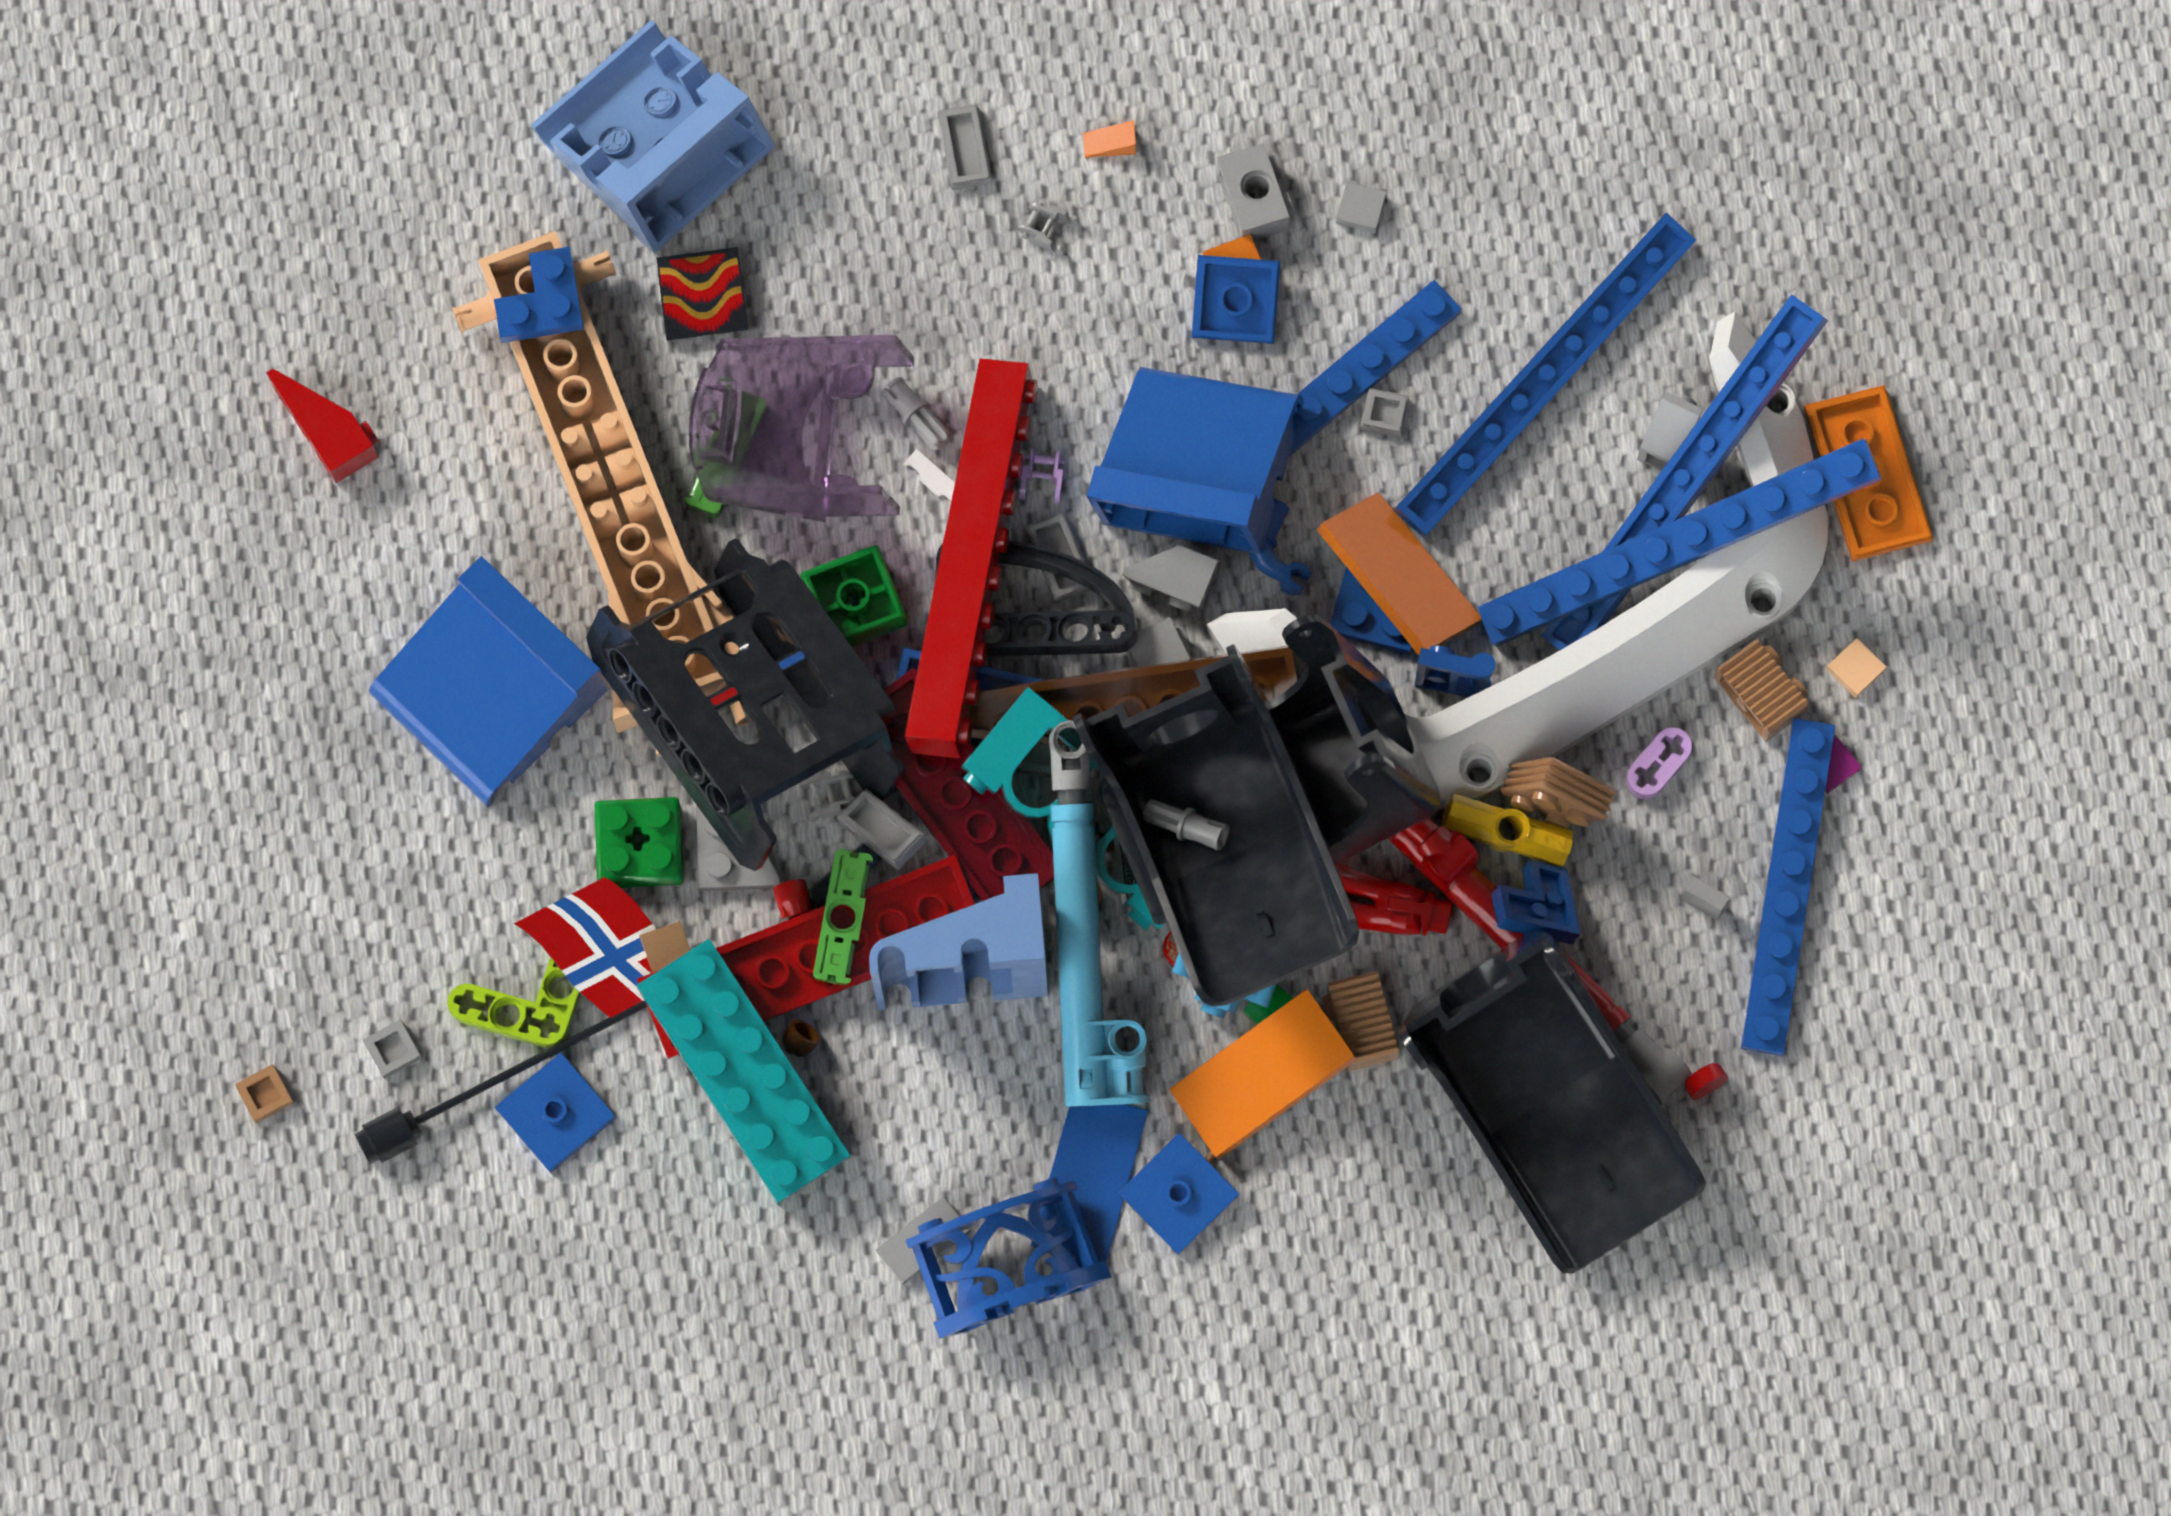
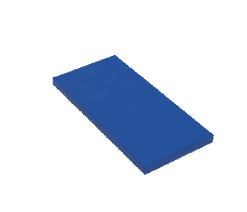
M1126 1104L1069 1106L1049 1179L1057 1178L1059 1184L1075 1181L1077 1190L1073 1191L1099 1263L1107 1262L1124 1200L1118 1192L1129 1182L1148 1110ZM1054 1204L1043 1206L1040 1209V1215L1043 1219L1051 1220L1056 1216L1055 1226L1048 1233L1053 1237L1064 1233ZM1032 1241L1030 1246L1038 1248L1040 1245ZM1066 1241L1062 1246L1074 1258L1069 1243Z

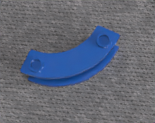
M1057 1178L1047 1179L1032 1186L1034 1190L1032 1192L989 1205L943 1223L942 1218H938L918 1226L920 1234L907 1239L906 1243L908 1249H913L935 1309L938 1321L933 1323L939 1339L967 1333L987 1323L1013 1314V1309L1028 1305L1031 1302L1035 1301L1036 1305L1053 1299L1079 1293L1112 1278L1107 1262L1099 1263L1073 1194V1191L1077 1190L1075 1181L1059 1184ZM1049 1204H1054L1064 1233L1056 1237L1048 1233L1055 1226L1056 1216L1051 1220H1045L1040 1215V1209ZM1028 1209L1027 1220L1010 1215L1011 1213ZM982 1224L976 1232V1234L974 1235L972 1241L964 1232H962L966 1229ZM998 1228L1018 1233L1040 1245L1032 1252L1025 1264L1023 1273L1024 1286L1016 1288L1012 1280L997 1269L989 1267L977 1268L986 1244ZM944 1241L954 1242L957 1251L953 1255H943V1259L950 1264L962 1263L960 1271L942 1274L932 1247ZM1066 1241L1069 1243L1074 1259L1062 1246ZM1049 1253L1052 1257L1046 1259L1044 1263L1050 1265L1052 1272L1050 1275L1043 1276L1036 1271L1035 1263L1043 1255ZM990 1278L995 1280L998 1285L997 1292L990 1296L985 1295L982 1292V1286L985 1282H979L974 1285V1279ZM958 1282L957 1312L945 1283Z

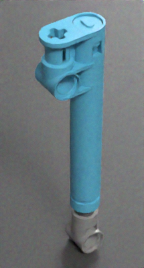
M1069 720L1061 722L1054 727L1049 736L1052 790H1058V805H1051V821L1054 822L1052 843L1065 1106L1150 1102V1095L1144 1094L1142 1069L1147 1066V1037L1145 1030L1139 1023L1133 1020H1104L1095 826H1092L1094 804H1086L1085 789H1091L1089 754L1082 741L1079 748L1072 753L1065 752L1059 747L1057 739L1061 730L1071 728L1077 731L1074 721ZM1125 1026L1132 1027L1138 1037L1135 1047L1128 1051L1118 1049L1114 1040L1116 1032ZM1127 1072H1129V1091H1127Z

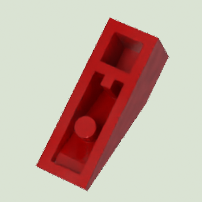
M275 369L266 372L272 387L335 483H338L378 458L373 445L378 443L379 440L367 421L359 424L352 412Z

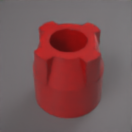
M805 879L790 880L773 888L782 920H789L813 910Z

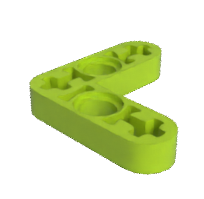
M550 957L535 1002L478 985L464 983L451 990L447 1005L453 1018L462 1024L543 1048H550L564 1041L567 1037L581 993L573 988L571 995L564 999H557L550 994L552 982L557 978L566 977L556 967V964ZM468 994H473L475 1003L487 1007V999H494L488 1009V1021H482L483 1011L470 1008L467 1014H461L462 1009L456 1003L457 1000L466 999ZM506 1005H512L518 1008L520 1012L518 1022L510 1027H503L496 1021L498 1010ZM528 1010L535 1011L531 1016L533 1021L546 1023L549 1017L554 1018L555 1025L560 1028L558 1033L551 1032L548 1038H543L541 1029L532 1025H528V1033H523L522 1030L527 1024Z

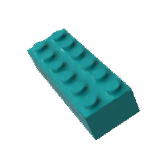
M710 939L702 942L636 985L637 990L777 1205L850 1158L847 1149Z

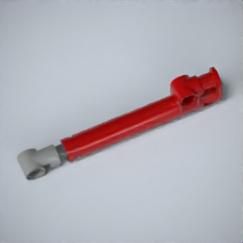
M1428 818L1388 838L1408 860L1501 949L1524 935L1497 927L1491 896L1497 886L1477 868L1479 854L1473 845L1455 830L1450 832L1444 825L1439 827ZM1565 953L1659 1104H1663L1692 1075L1691 1070L1672 1050L1666 1047L1661 1049L1641 1028L1636 1031L1627 1023L1631 1015L1620 1005L1617 1006L1614 1003L1615 1000Z

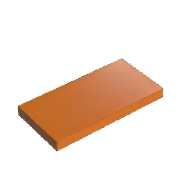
M1885 385L1805 405V415L1819 457L1864 438L1869 444L1883 479L1833 501L1851 562L1932 542L1933 536Z
M1379 492L1322 522L1317 529L1322 538L1418 655H1420L1421 648L1430 650L1431 646H1443L1473 629L1482 620L1480 614Z
M1306 989L1176 1083L1169 1091L1215 1158L1220 1160L1355 1062L1357 1057L1313 994Z

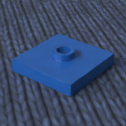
M1198 255L1191 338L1274 344L1280 261Z
M561 1052L495 1106L496 1111L550 1174L616 1119L613 1112Z
M1180 1133L1118 1192L1177 1255L1240 1195Z

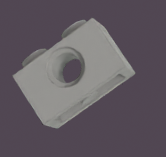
M1264 143L1217 157L1216 172L1239 238L1251 234L1253 241L1288 231L1289 216L1294 215L1293 204L1287 191L1281 193L1277 182V179H1281L1280 167L1275 155L1268 156ZM1257 187L1265 190L1267 195L1260 199H1254L1248 196L1246 192L1251 188Z

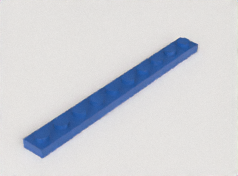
M1666 212L1393 510L1424 538L1694 244L1696 239Z
M1792 294L1602 552L1682 518L1687 514L1826 325L1828 320ZM1631 589L1549 624L1541 634V637L1557 649H1564L1606 624Z
M1863 438L1484 603L1477 608L1491 644L1498 647L1883 479L1869 444Z

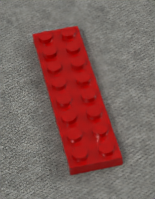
M956 855L865 890L864 897L860 896V898H865L866 901L858 942H851V944H855L850 975H845L846 978H851L848 985L817 981L813 977L825 906L717 947L716 950L763 1022L872 980L869 956L872 947L879 940L975 904ZM839 905L832 910L830 919L836 928L847 929L854 924L855 913L850 907ZM656 972L638 978V984ZM648 1007L667 1059L680 1055Z

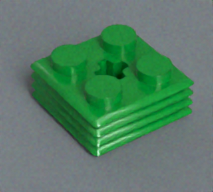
M877 545L867 547L800 574L801 579L851 647L907 626L905 611ZM855 593L857 598H864L860 600V605L853 607L851 604H845L848 602L847 595Z
M677 797L595 802L597 881L606 877L620 888L683 884L681 805ZM637 834H643L644 839L650 841L642 845L641 851H635L633 844L628 843L634 841Z

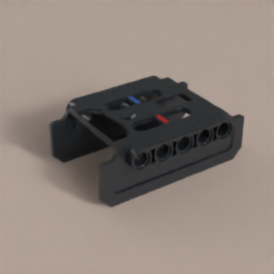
M735 538L727 543L714 569L716 581L632 625L620 621L611 607L606 605L598 610L586 639L592 661L601 669L604 678L737 862L746 868L757 871L763 867L777 842L775 833L764 819L761 808L762 803L839 761H842L847 769L854 773V778L863 791L868 789L883 801L890 796L904 772V765L892 750L887 730L897 724L898 717L895 706L789 562L778 560L768 565L764 559L750 555L740 541ZM717 587L720 595L736 616L685 644L663 638L652 622ZM729 642L735 643L739 648L738 653L729 654L725 650V645ZM691 654L705 656L728 686L706 697L687 671L685 658ZM782 697L787 698L817 739L816 742L796 753L790 749L761 709ZM739 701L761 732V739L755 744L740 742L718 712Z

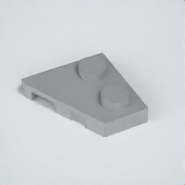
M696 806L699 891L774 888L776 885L781 884L780 878L769 858H767L763 867L757 871L740 865L701 810Z

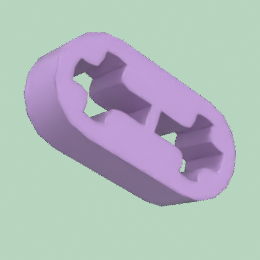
M1673 727L1662 730L1634 761L1626 777L1627 788L1633 796L1645 800L1654 798L1683 767L1692 750L1691 739L1685 731ZM1675 739L1680 741L1679 751L1682 755L1679 756L1673 753L1663 762L1660 759L1666 747L1663 741L1666 740L1669 743H1672ZM1653 765L1656 766L1658 770L1652 780L1655 786L1652 787L1646 784L1643 788L1637 785L1639 777L1636 772L1639 771L1645 774Z

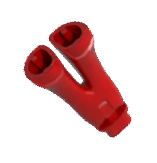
M1341 862L1335 864L1346 894L1372 903L1371 905L1350 901L1359 930H1371L1398 935L1421 934V936H1426L1427 932L1430 931L1446 935L1452 906L1451 901L1435 899L1434 892L1429 891L1428 893L1421 888L1407 883L1369 875L1350 868Z

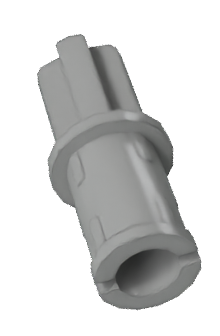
M897 377L887 384L891 391L887 388L882 390V396L903 417L902 422L905 427H912L932 450L937 451L950 441V432L930 411V403L928 401H921L902 377Z
M1152 799L1148 801L1143 812L1144 821L1176 833V837L1180 841L1189 839L1220 851L1221 846L1225 845L1228 838V824L1197 814L1195 809L1191 807L1184 811Z

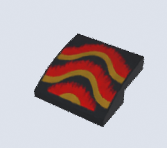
M738 247L656 257L666 340L749 330Z

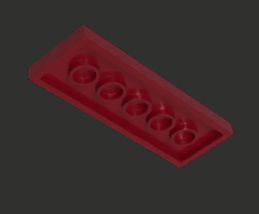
M912 668L883 689L895 706L898 717L897 724L887 729L892 750L904 765V772L895 787L948 857L956 855L966 882L981 902L1004 894L1003 876L1038 873L1040 890L1054 880L1053 853L1028 819L1014 812L1005 802L1001 787L994 795L989 790H986L982 795L963 779L967 772L961 767L975 751L971 743L963 744L961 759L910 753L905 732L917 671Z

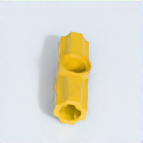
M1455 793L1450 795L1441 820L1442 826L1444 825L1450 832L1455 830L1466 838L1488 844L1498 852L1510 851L1560 867L1565 865L1573 843L1574 831L1527 817L1518 809L1510 808L1505 810ZM1501 820L1508 821L1514 826L1516 834L1513 841L1503 838L1500 834L1499 823Z

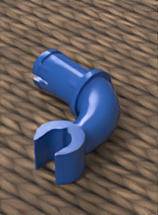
M1273 498L1276 506L1263 554L1249 553L1250 559L1259 571L1279 581L1283 592L1291 596L1301 595L1304 587L1294 583L1291 576L1297 575L1308 580L1311 572L1303 563L1293 562L1287 565L1275 555L1273 550L1277 545L1275 538L1289 512V507L1285 503Z

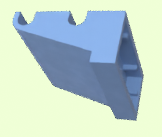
M650 20L531 124L541 142L630 227L639 241L654 253L775 147L749 96L720 73L716 72L714 75H711L701 58L672 35L666 39L653 20Z
M1038 873L1003 876L1004 894L879 940L872 947L869 956L870 974L878 1011L886 1010V991L895 984H903L909 988L913 1008L967 1003L966 986L971 979L976 977H983L991 983L993 1001L1048 996Z

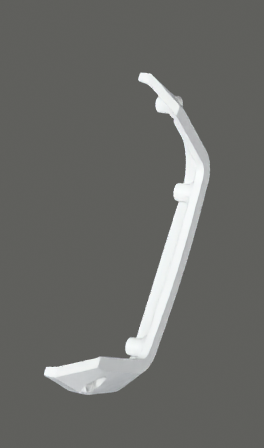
M1736 311L1717 322L1711 354L1708 355L1718 393L1756 343ZM1784 382L1770 400L1780 402L1785 410L1774 413L1765 406L1737 444L1751 487L1814 460L1804 418L1795 401L1793 390ZM1826 506L1818 507L1707 555L1676 579L1634 607L1564 649L1514 676L1431 716L1415 718L1405 714L1439 789L1440 804L1437 812L1433 815L1444 813L1452 793L1477 801H1482L1500 791V788L1505 787L1503 780L1508 779L1506 773L1511 771L1509 765L1546 757L1555 758L1771 628L1794 611L1808 594L1823 564L1828 542V514ZM1756 598H1764L1771 603L1772 609L1767 612H1760L1753 607L1751 601ZM1286 608L1225 613L1208 623L1207 631L1223 655L1228 654L1226 647L1233 644L1239 652L1287 646L1282 637V632L1289 623L1297 618ZM1294 653L1299 679L1304 672L1305 663ZM1472 768H1482L1488 773L1490 778L1486 782L1476 783L1468 777L1467 772Z

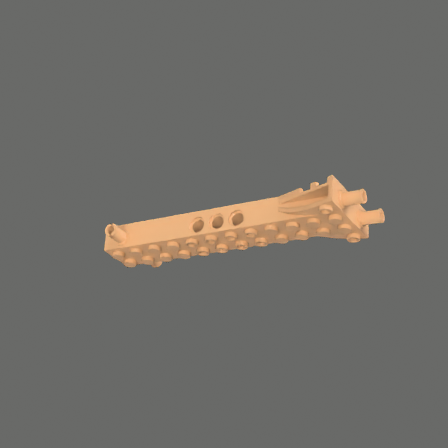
M556 231L478 260L489 291L486 292L487 296L452 308L461 333L496 319L497 321L494 299L535 292L529 253L563 248ZM605 250L603 253L573 263L584 326L583 330L509 343L608 593L609 606L620 621L632 625L703 588L707 584L686 560L580 293L583 291V286L616 275L610 255ZM711 590L652 622L663 638L685 644L734 617ZM729 642L725 645V650L729 654L738 653L739 648L735 643ZM691 654L685 658L687 671L706 697L728 686L705 656ZM613 690V722L618 734L638 726V723ZM737 701L730 705L735 718V724L737 726L748 725L742 704ZM656 750L657 756H658V757H662V756L659 754V752Z

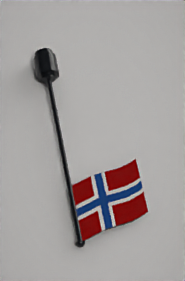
M603 877L513 923L538 942L574 988L609 1018L416 1117L412 1115L410 1110L402 1114L400 1108L396 1107L363 1124V1130L354 1135L369 1164L378 1160L383 1163L418 1145L415 1136L422 1133L418 1126L419 1124L647 1008L646 1002L637 990L636 985L638 984V978L648 975L652 971L639 936L656 930V927L632 897L617 884Z

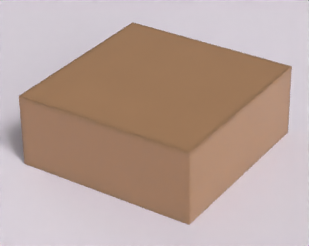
M680 921L639 936L652 973L661 970L690 951Z
M273 1064L235 1084L256 1124L294 1104Z

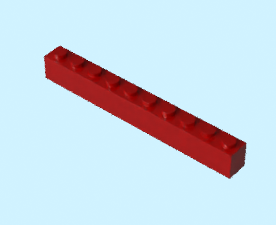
M979 358L905 732L910 753L961 759L963 744H969L971 741L973 724L972 719H968L971 705L976 706L979 700L980 682L976 680L978 667H984L987 659V642H983L985 629H991L994 622L995 607L994 604H991L993 591H999L1001 586L1002 567L998 566L1000 553H1006L1009 545V529L1005 528L1007 516H1013L1015 513L1017 496L1016 491H1013L1015 478H1021L1024 465V456L1020 453L1021 443L1029 439L1031 418L1027 416L1029 404L1036 403L1038 394V381L1032 379L1028 363Z

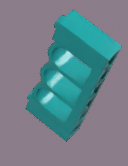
M1027 687L961 768L967 772L963 779L980 794L983 795L986 790H989L994 795L1001 787L1005 802L1014 812L1028 818L1048 816L1047 829L1052 840L1054 822L1051 821V805H1058V797L1049 806L1030 808L1020 803L1014 795L1012 775L1017 766L1047 730L1052 732L1053 728L1058 724L1069 720ZM1065 728L1058 735V738L1074 752L1079 748L1081 739L1076 730ZM1089 756L1090 772L1093 770V768H1095L1104 776L1102 771L1098 768V766ZM1111 825L1095 843L1097 878L1104 887L1115 893L1131 894L1125 901V904L1131 908L1127 916L1145 931L1150 926L1160 930L1165 923L1160 925L1154 924L1138 884H1121L1113 880L1106 872L1104 853L1111 840L1116 836L1113 825Z

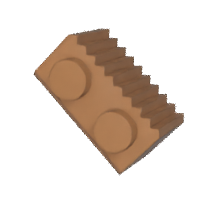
M1756 639L1716 669L1713 678L1763 740L1767 742L1789 726L1793 718L1798 719L1806 713L1809 706L1807 701L1809 695L1797 678L1789 679L1786 673L1782 671L1780 667L1782 666V661L1777 652L1770 645L1763 647L1760 641Z
M1374 971L1327 983V995L1321 996L1322 1008L1329 1019L1335 1021L1336 1029L1357 1057V1060L1347 1067L1348 1072L1397 1060L1399 1049L1378 972Z

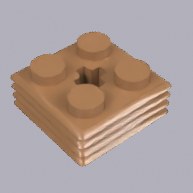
M1554 757L1517 762L1509 765L1511 771L1506 773L1508 779L1503 780L1505 787L1500 788L1504 795L1512 798L1510 804L1514 808L1529 813L1537 811L1546 816L1544 822L1565 829H1569V826L1572 824L1590 827L1592 821L1608 818L1606 812L1611 810L1609 804L1614 802L1612 796L1617 795L1616 791L1610 786Z

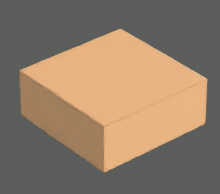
M1856 638L1827 665L1826 670L1856 699L1887 667Z

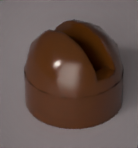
M798 1019L791 1022L783 1035L784 1049L788 1054H795L796 1057L808 1055L820 1042V1035L816 1029L807 1022Z

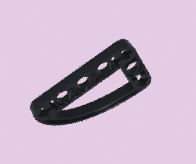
M1009 541L1007 552L1000 553L998 563L1034 568L1068 578L1095 592L1113 610L995 613L993 626H1000L1005 632L1000 641L987 643V656L1112 654L1127 652L1136 644L1138 625L1132 606L1120 587L1103 572L1084 561L1062 552L1022 542ZM942 545L938 548L937 555H936L935 580H936V575H937V570H938V565H939V560H940ZM1083 624L1088 628L1086 636L1080 641H1069L1065 638V633L1070 626ZM1096 624H1099L1101 632H1098L1099 640H1096L1097 635L1094 627ZM1116 625H1123L1125 631L1121 632L1120 638L1114 639L1111 632L1115 631ZM1030 626H1043L1046 628L1045 636L1038 642L1026 641L1023 637L1024 632Z

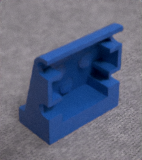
M1140 367L1101 466L1095 465L1087 498L1104 525L1262 555L1276 506L1273 501L1274 485L1276 480L1283 481L1295 436L1293 428L1294 411L1296 407H1303L1304 400L1301 395Z
M480 556L457 579L459 585L378 675L370 686L369 693L488 808L493 803L492 798L502 785L508 781L513 784L550 747L549 743L552 737L562 727L567 726L570 728L608 690L601 669L489 562Z

